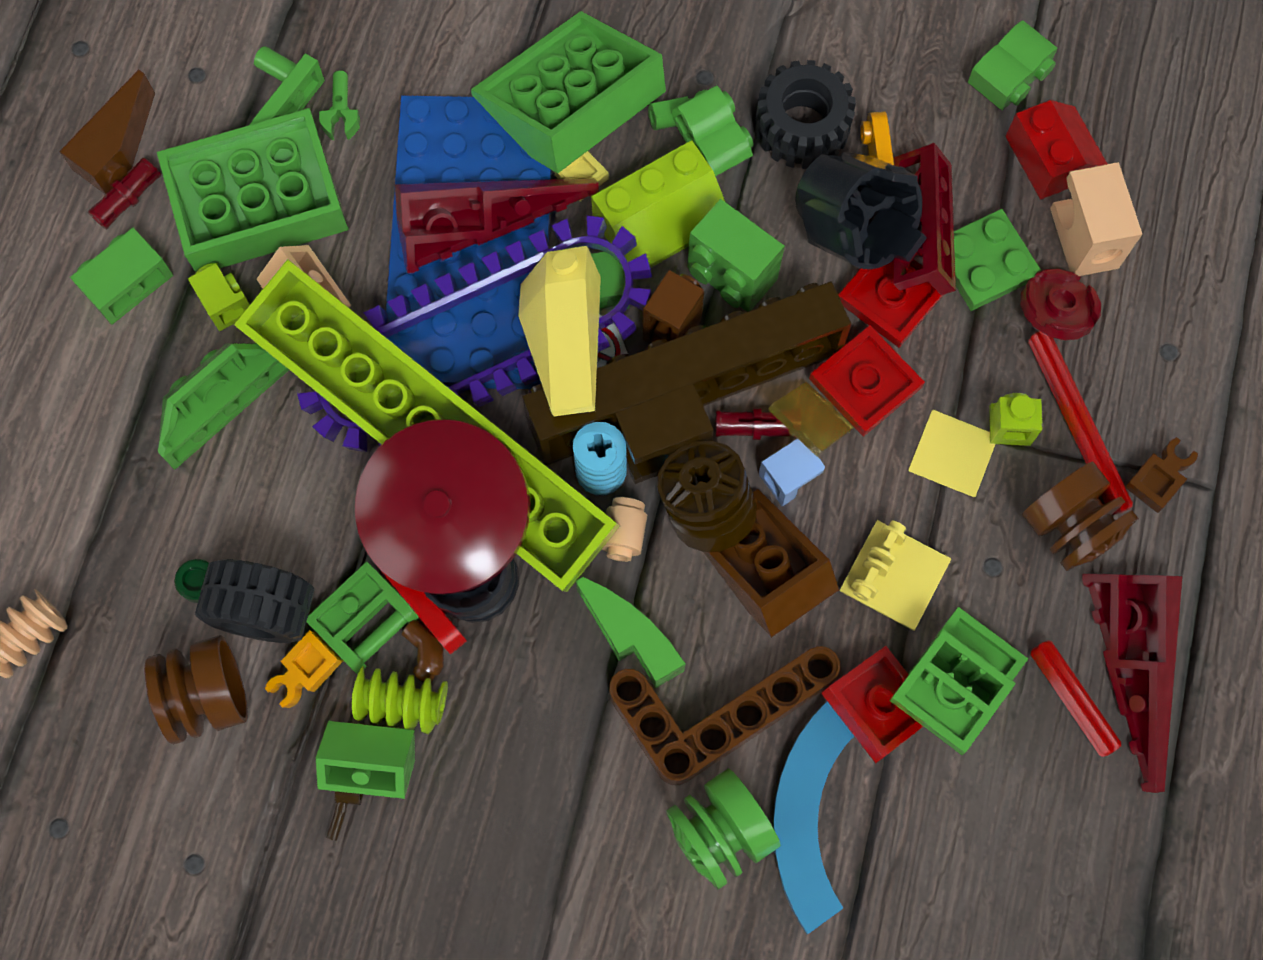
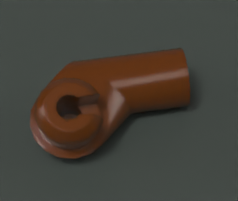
M412 620L403 630L402 636L418 649V664L415 665L413 673L421 682H424L426 678H431L432 682L444 667V647L417 620Z

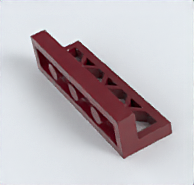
M931 143L893 158L894 165L906 168L917 163L921 165L914 175L918 176L917 181L922 194V217L919 224L922 225L921 232L927 237L909 262L894 258V285L900 291L929 281L940 295L956 291L952 165L935 143ZM915 256H921L923 258V269L906 274V268Z

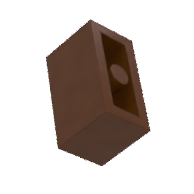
M670 270L667 272L643 309V340L651 344L661 339L669 342L682 337L688 329L701 323L704 289L701 288L694 278L686 274L679 276Z

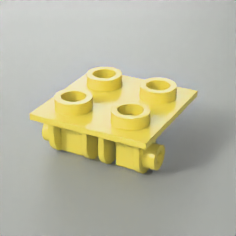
M877 520L839 591L915 631L951 558L905 535L906 527L901 523L892 520L889 525H886Z

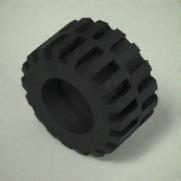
M799 60L793 61L790 64V68L787 69L782 65L776 69L775 76L769 74L765 79L764 87L761 86L756 111L755 133L757 139H762V149L765 152L771 150V158L776 162H779L781 159L786 160L785 166L794 168V163L802 165V169H807L822 154L838 156L840 148L844 149L847 143L856 106L855 97L851 96L853 89L850 83L843 84L844 76L839 71L833 74L831 72L832 66L825 63L822 67L815 66L816 61L807 60V65H801ZM794 107H808L817 111L823 119L815 123H801L792 119L786 111Z
M233 559L213 561L208 564L195 615L205 624L231 634L275 643L296 642L302 640L315 589L303 578L272 566Z

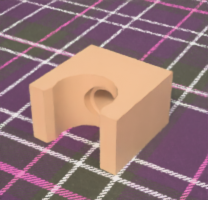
M1119 162L1070 171L1067 176V184L1072 199L1053 202L1050 208L1069 270L1078 276L1119 269L1142 236Z

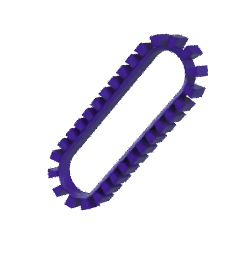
M587 216L588 236L573 238L567 219L552 225L555 235L561 242L557 246L550 248L544 229L528 236L531 244L538 252L537 255L527 259L525 248L520 240L504 247L515 265L505 270L502 259L497 251L482 257V261L492 274V276L481 280L479 270L473 262L459 268L458 271L469 285L459 291L456 280L450 273L435 279L434 281L445 295L440 300L435 301L433 291L427 284L411 290V293L422 307L412 312L410 301L403 294L387 301L398 319L390 323L387 312L379 305L363 313L375 330L387 338L531 272L547 252L587 246L588 248L602 250L613 256L620 263L625 273V289L622 298L608 314L599 317L598 352L611 347L601 329L614 323L623 340L636 330L635 323L623 313L629 304L643 311L652 296L651 290L633 288V279L652 278L646 253L627 262L624 256L637 246L634 235L621 226L613 242L610 243L603 239L607 227L604 218ZM530 350L448 388L460 398H462L460 394L471 390L473 402L481 407L494 401V398L483 384L494 379L497 392L504 396L518 390L507 375V372L518 368L520 379L525 386L540 378L530 364L533 361ZM297 393L301 410L313 414L324 408L327 412L325 417L312 426L319 434L334 442L342 427L345 426L349 429L342 446L354 451L368 452L367 432L361 427L343 418L335 407L319 393Z

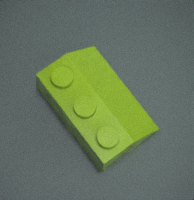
M691 140L591 196L592 216L604 218L607 226L604 236L610 243L613 242L621 226L634 235L637 246L624 255L627 262L646 253L649 266L652 268L689 246L690 232L720 199L723 201L725 199L713 169Z

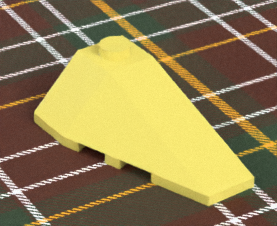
M587 246L547 252L521 283L518 317L553 416L595 411L601 276Z

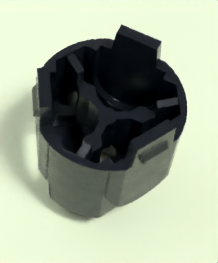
M842 153L841 156L820 155L804 172L799 181L795 197L798 214L803 219L808 243L862 269L883 267L892 262L894 258L909 262L927 239L922 232L917 230L922 214V194L917 181L918 176L905 170L903 167H898L866 155L855 153ZM879 210L878 214L875 216V218L868 226L869 219L872 218L874 212Z

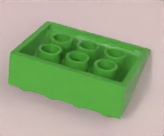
M582 11L471 89L472 96L531 158L557 174L666 92L662 54Z
M310 108L157 152L184 255L195 272L210 263H216L220 269L274 253L279 247L297 246L349 230Z

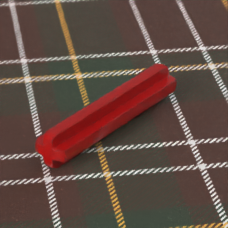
M1047 640L1033 648L1031 651L1032 658L1099 756L1105 757L1118 750L1122 746L1120 739L1053 642Z

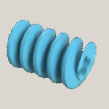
M593 422L585 425L577 432L573 440L576 477L579 484L587 492L594 495H608L615 492L625 480L627 474L626 441L623 434L615 426L606 422Z

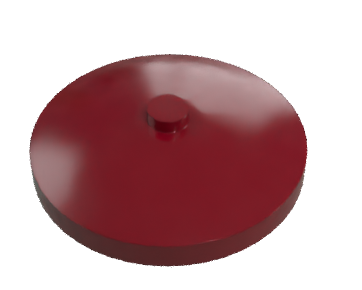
M430 420L404 428L387 439L366 464L361 474L355 497V519L358 534L372 561L382 572L399 584L410 589L432 594H454L468 591L483 585L497 576L511 562L521 547L530 517V496L527 481L512 453L487 431L472 424L456 420Z

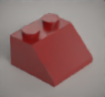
M1049 100L1016 113L1005 136L1040 200L1069 189L1067 176L1070 171L1107 165L1105 158L1075 106Z

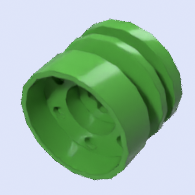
M729 768L704 785L706 795L711 803L707 808H704L693 796L688 795L684 798V801L692 818L688 820L676 805L666 810L673 828L674 838L694 869L709 880L717 890L727 884V880L719 867V864L722 862L735 877L742 874L740 863L735 855L736 852L742 850L753 862L758 863L781 846L779 838L766 815L742 781Z

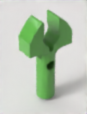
M340 70L333 73L332 107L327 111H319L320 125L325 134L333 141V128L340 117L345 122L347 140L351 139L360 128L358 109L350 110L347 107L348 74Z

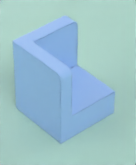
M801 436L762 461L759 476L781 506H784L796 498L800 487L823 473L825 466L804 437Z

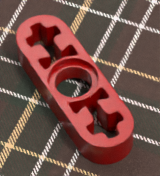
M382 572L450 655L467 642L442 609L426 597L424 592L401 585Z

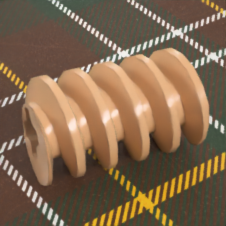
M36 589L34 590L38 598L35 601L22 595L20 601L24 610L19 612L8 607L6 611L10 622L6 624L0 621V676L4 678L13 676L14 672L10 662L20 667L27 663L24 651L32 655H37L41 649L37 639L45 643H51L54 640L50 627L61 632L67 629L66 621L61 613Z

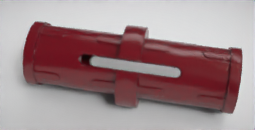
M141 158L120 181L115 180L110 185L112 189L87 211L88 214L93 216L92 218L107 230L130 206L135 207L139 203L138 198L151 184L162 176L161 173L147 159Z
M752 408V412H720V410H716V437L752 436V440H761V436H798V411L762 412L761 408Z

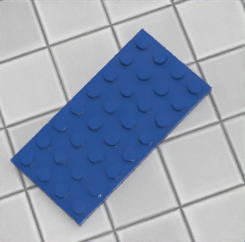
M401 96L395 184L551 180L552 170L531 158L474 97ZM394 191L387 301L403 294L410 301L412 312L422 307L411 293V290L427 284L433 291L435 301L440 300L445 295L434 280L450 273L456 280L458 291L466 288L469 285L458 269L472 262L478 268L481 280L492 276L481 258L497 251L502 259L505 270L515 265L504 247L519 240L525 248L527 259L537 255L538 252L531 244L528 236L544 229L549 242L550 213L534 219V223L479 246L477 244L471 245L453 253V257L443 261L441 259L435 260L419 267L417 272L407 273L397 225L396 195ZM530 272L387 337V339L447 387L526 352L530 349L518 314L521 283ZM387 303L386 312L390 323L398 319V317ZM533 360V361L530 362V364L532 365V367H533V368L535 369V371L537 372V369H536V366H535V363H534V360ZM518 368L507 372V375L517 389H531L541 384L539 379L525 386L520 379ZM494 379L483 383L488 389H496Z

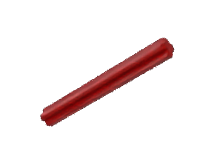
M1041 331L1033 334L1029 339V345L1086 464L1093 461L1110 482V486L1101 495L1104 502L1107 503L1115 498L1122 497L1125 503L1112 515L1126 512L1133 506V502L1054 338L1047 336Z

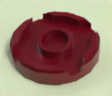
M1058 268L1044 269L1036 273L1033 278H1030L1021 293V307L1027 320L1037 330L1049 337L1060 340H1076L1089 334L1101 316V302L1097 292L1090 284L1086 287L1079 281L1080 276Z

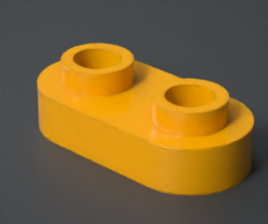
M885 111L868 113L867 121H861L862 144H868L870 157L894 165L887 114Z

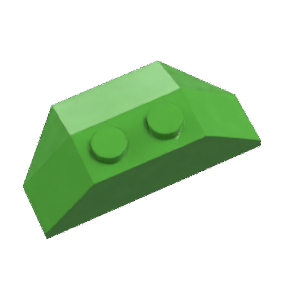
M225 343L220 349L209 352L202 359L199 367L188 376H183L176 380L170 387L169 392L163 397L158 453L175 470L287 373L289 369L257 343Z

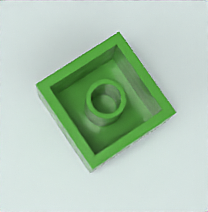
M720 199L690 232L687 267L697 281L705 285L709 283L720 291L722 298L729 305L735 308L740 306L749 312L778 280L785 246Z

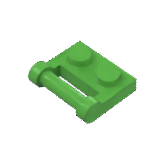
M366 562L308 615L307 623L358 675L362 666H364V669L367 667L364 663L406 623L417 620L419 617L404 598ZM389 603L396 611L352 651L345 643Z

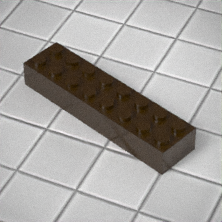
M832 281L822 285L811 283L800 288L795 295L782 300L780 297L770 298L761 303L755 310L747 313L742 311L730 313L722 318L720 323L709 327L698 325L688 329L682 337L669 342L665 339L657 340L646 346L642 352L631 356L620 354L609 359L606 365L597 368L595 411L553 416L543 386L539 384L531 388L528 392L529 394L522 396L527 424L543 464L547 466L574 456L573 440L577 432L585 425L593 422H606L615 426L620 431L615 419L616 412L671 391L694 384L703 406L828 360L845 345L852 323Z

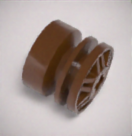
M1093 461L1060 481L1022 513L1038 536L1046 535L1055 529L1059 530L1062 535L1049 549L1054 555L1071 545L1074 551L1060 562L1066 571L1088 562L1091 563L1120 542L1130 527L1139 520L1133 510L1117 520L1113 518L1111 514L1125 503L1122 497L1115 498L1105 504L1100 502L1098 498L1107 490L1110 482Z
M222 635L193 643L190 646V665L182 652L177 648L170 650L167 653L166 659L161 654L149 656L145 660L144 671L149 704L162 734L169 743L174 745L184 742L187 738V732L193 738L202 736L204 732V715L217 731L247 721L248 706L242 677L233 652Z

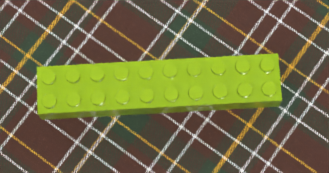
M288 259L234 324L381 445L404 428L430 420L462 421L477 426L497 438L519 463L527 481L530 496L529 524L525 538L516 554L560 590L569 591L620 527L618 523Z

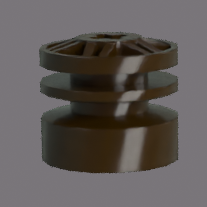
M695 441L678 448L665 460L658 473L657 488L677 537L688 547L702 552H719L737 545L750 533L756 521L757 504L749 485L744 465L740 456L728 445L715 441Z

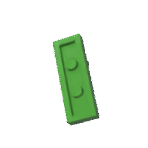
M266 46L261 47L254 58L255 67L280 80L282 83L249 125L303 110L325 81L318 60L305 53L296 64Z

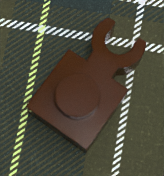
M1177 437L1172 439L1163 448L1162 459L1153 453L1125 486L1127 490L1157 513L1166 506L1187 480L1179 471L1188 469L1198 457V453L1193 451L1186 459L1178 458L1174 450L1181 440Z

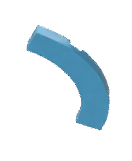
M828 702L817 711L798 736L783 767L774 802L773 829L781 844L774 851L786 898L806 935L843 909L827 878L821 859L818 842V814L822 791L835 760L854 735Z

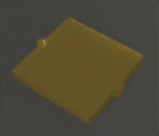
M807 382L783 396L768 408L789 429L790 435L796 436L816 457L850 433L854 428L833 408L831 402L826 401Z

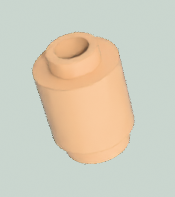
M616 497L612 500V506L607 508L606 515L618 523L620 527L602 548V550L607 552L608 558L628 562L631 561L632 556L641 554L647 522V514L644 512L645 504L643 502L627 497Z

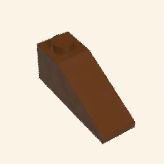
M138 69L59 151L75 173L105 195L112 189L110 185L115 180L120 181L132 169L153 103L155 92L142 71Z

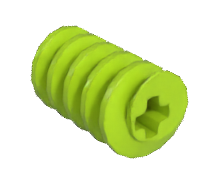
M362 666L357 675L352 693L353 717L357 721H362L369 713L370 721L373 724H379L386 715L388 726L393 728L398 726L403 718L404 728L409 730L415 729L420 721L421 732L429 734L436 723L438 726L442 719L448 683L443 681L437 692H433L431 678H426L421 688L417 689L415 688L414 675L409 674L402 686L398 683V674L395 671L391 673L387 682H382L381 669L379 668L375 669L370 679H365L364 666Z

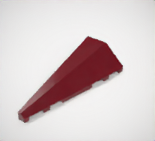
M594 178L395 184L397 225L407 273L417 272L419 267L435 260L441 259L443 261L453 257V253L474 244L479 246L534 223V219L553 211L558 213L565 210L567 205L598 193L599 182Z
M1082 574L1083 584L1089 588L1095 608L1094 611H1091L1094 623L1100 625L1106 646L1103 654L1119 711L1122 716L1126 717L1132 740L1129 742L1131 753L1137 755L1144 782L1141 783L1142 791L1152 793L1165 792L1183 576Z

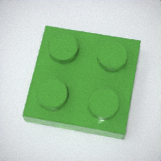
M1003 209L954 231L956 288L971 311L1025 286L1030 278H1033L1036 273L1041 271Z

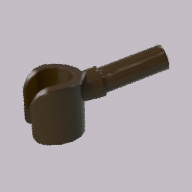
M335 791V813L326 838L337 841L345 814L347 813V804L361 805L363 794Z

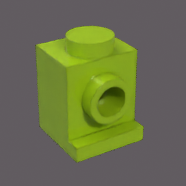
M216 263L204 265L195 275L188 278L219 332L235 324L250 306L232 273L224 276Z
M1010 393L1000 397L996 403H991L989 406L991 444L1031 446L1042 431V399L1030 398L1023 393Z

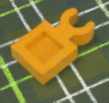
M309 630L302 640L280 661L288 671L284 675H277L267 682L265 690L275 693L282 685H285L288 691L287 696L279 704L282 708H291L299 702L303 687L308 691L315 692L338 668L343 660L316 632Z

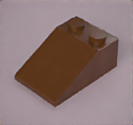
M757 489L753 492L757 504L756 521L750 533L733 547L719 552L703 553L747 612L772 638L839 591L830 559Z

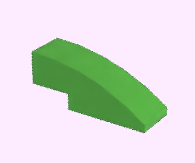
M584 577L576 581L579 595L619 661L634 653L655 689L684 672L685 662L671 642L650 619L628 601L606 587Z

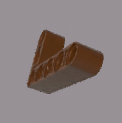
M824 646L811 648L684 733L681 732L645 676L635 669H623L612 677L610 682V699L661 779L670 785H682L827 689L838 676L840 661L832 649ZM812 660L823 661L829 668V676L824 679L813 677L808 670V663ZM633 682L640 687L641 694L633 701H625L618 696V687L622 683ZM778 683H786L793 688L795 698L790 702H781L774 697L772 687ZM743 706L753 707L758 711L760 721L754 726L743 725L737 718V710ZM656 717L663 722L665 730L660 736L650 738L642 733L640 729L641 723L646 718ZM709 729L719 731L723 735L724 745L718 750L705 748L700 740V736L704 731ZM672 753H680L687 758L689 768L682 774H672L664 765L665 758Z

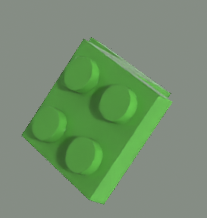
M958 607L909 671V675L889 701L960 755H963L1016 683L1013 680L1028 658Z

